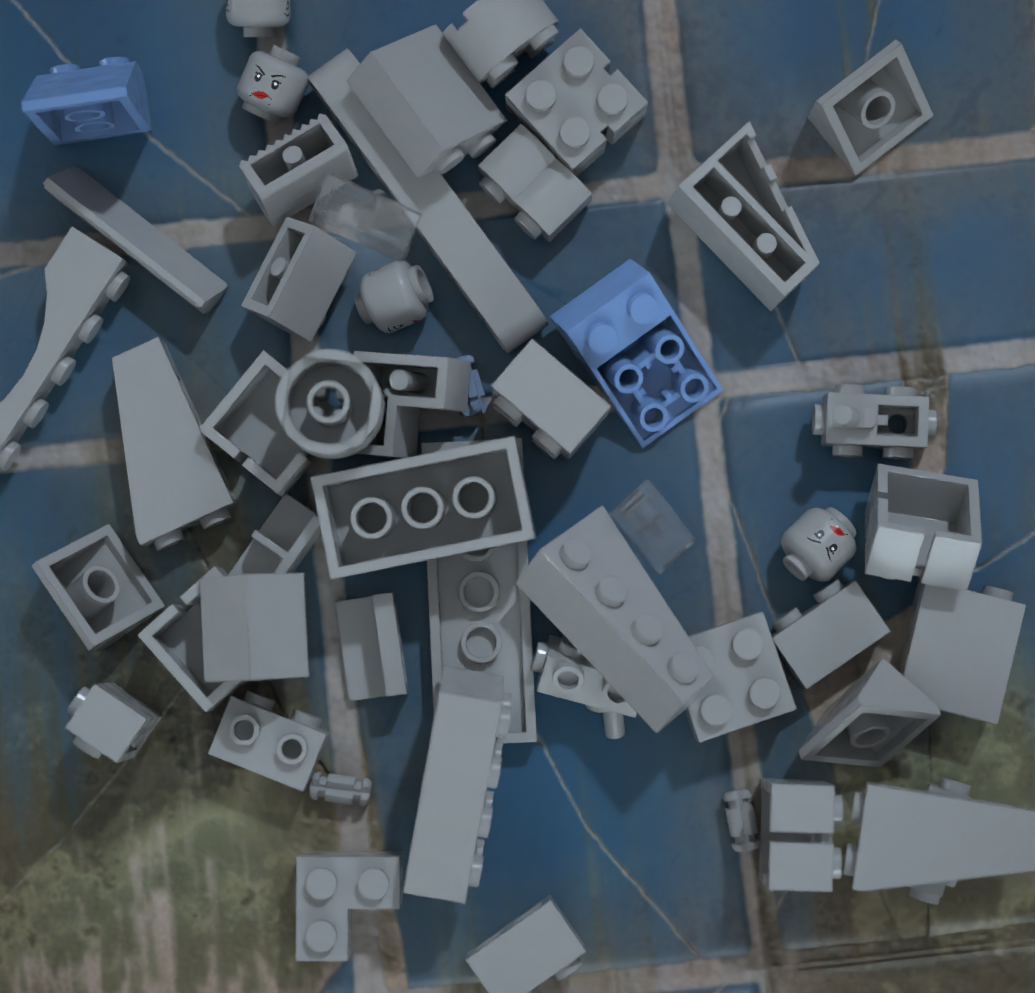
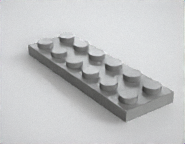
M516 438L524 473L522 438ZM492 440L421 443L422 455ZM527 540L427 560L434 716L443 666L504 676L503 692L512 694L507 737L506 739L496 737L495 741L503 744L537 742L534 671H531L533 650L530 598L516 584V581L528 566Z

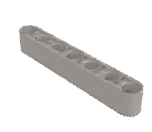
M346 48L308 76L309 84L504 351L509 354L548 326V321L439 171L435 169L417 178L346 82L360 65L355 56Z

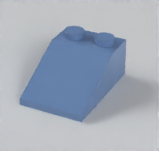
M127 57L105 58L99 61L98 67L80 69V66L76 64L54 66L50 68V74L37 75L22 100L23 113L54 146L152 131L144 72L136 61L129 62Z

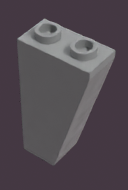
M156 337L112 357L135 534L139 544L146 547L155 545L157 551H160L183 541L185 537L182 531L195 525L201 524L203 530H206L229 520L231 516L228 510L239 506L209 438L198 430L202 426V422L166 343L159 337Z
M873 782L866 783L865 793L855 792L851 823L861 824L858 845L847 844L843 875L853 876V890L868 891L1035 871L1034 808Z

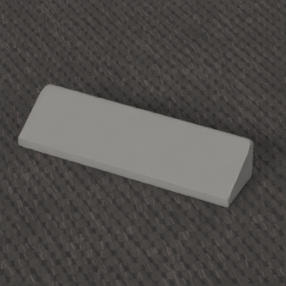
M69 167L47 177L43 182L44 188L53 197L202 314H208L227 291L228 285L226 282L79 167Z

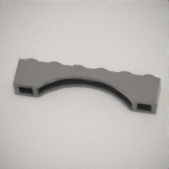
M74 227L70 228L44 269L47 290L45 322L37 350L22 378L7 397L0 402V469L4 471L9 469L18 457L22 447L18 444V441L27 427H36L44 417L49 406L45 399L54 385H63L71 375L76 365V360L72 358L82 342L88 344L97 335L103 323V318L100 317V314L110 299L114 302L117 301L130 282L131 277L127 273L131 266L123 258Z

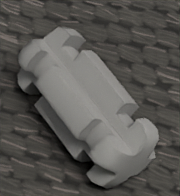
M316 772L311 777L309 794L313 800H317L320 796L325 797L324 801L352 805L356 801L360 802V806H366L370 802L372 782L368 778H364L363 782L357 781V777L331 773L328 774V777L322 776V772Z
M747 789L732 790L724 793L723 796L724 801L728 802L729 808L725 810L730 836L735 839V843H732V848L736 852L752 851L760 846V840L755 839V833H758L754 807L748 801V798L752 796Z

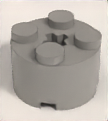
M477 0L462 13L467 22L460 26L459 30L451 23L444 30L443 36L479 83L487 81L490 87L494 88L515 72L514 67L519 63L517 59L527 53L533 59L555 42L553 38L559 33L556 29L559 21L544 0Z
M336 349L313 351L289 367L282 375L277 387L275 406L277 417L283 430L296 445L313 456L324 459H342L365 450L381 428L384 417V398L381 388L371 370L362 361L348 352ZM329 393H336L337 399L340 403L344 404L342 409L334 411L333 417H326L323 409L318 407L319 401L324 402L328 400Z

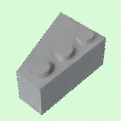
M749 121L677 187L667 204L771 312L811 274L820 262L792 206H787L775 181L777 176L771 164L767 165L754 139L756 133Z

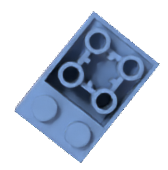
M632 259L624 262L549 316L575 357L642 448L723 391L720 383L650 272Z

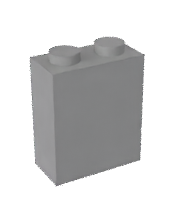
M436 24L371 51L346 80L417 178L435 169L440 174H444L459 164L468 153L472 158L480 156L495 144L496 139L493 134L507 120L443 36V33Z
M918 581L897 670L932 700L940 711L998 724L1026 605L1013 602V592L996 587L983 586L981 594L969 590L937 588Z

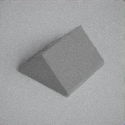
M894 40L816 100L807 117L850 172L857 175L934 115L902 43Z
M110 524L47 555L31 566L89 651L104 650L165 607Z
M304 573L242 574L200 578L205 682L309 677Z
M882 658L824 711L799 749V755L801 760L882 767L941 716L938 706Z

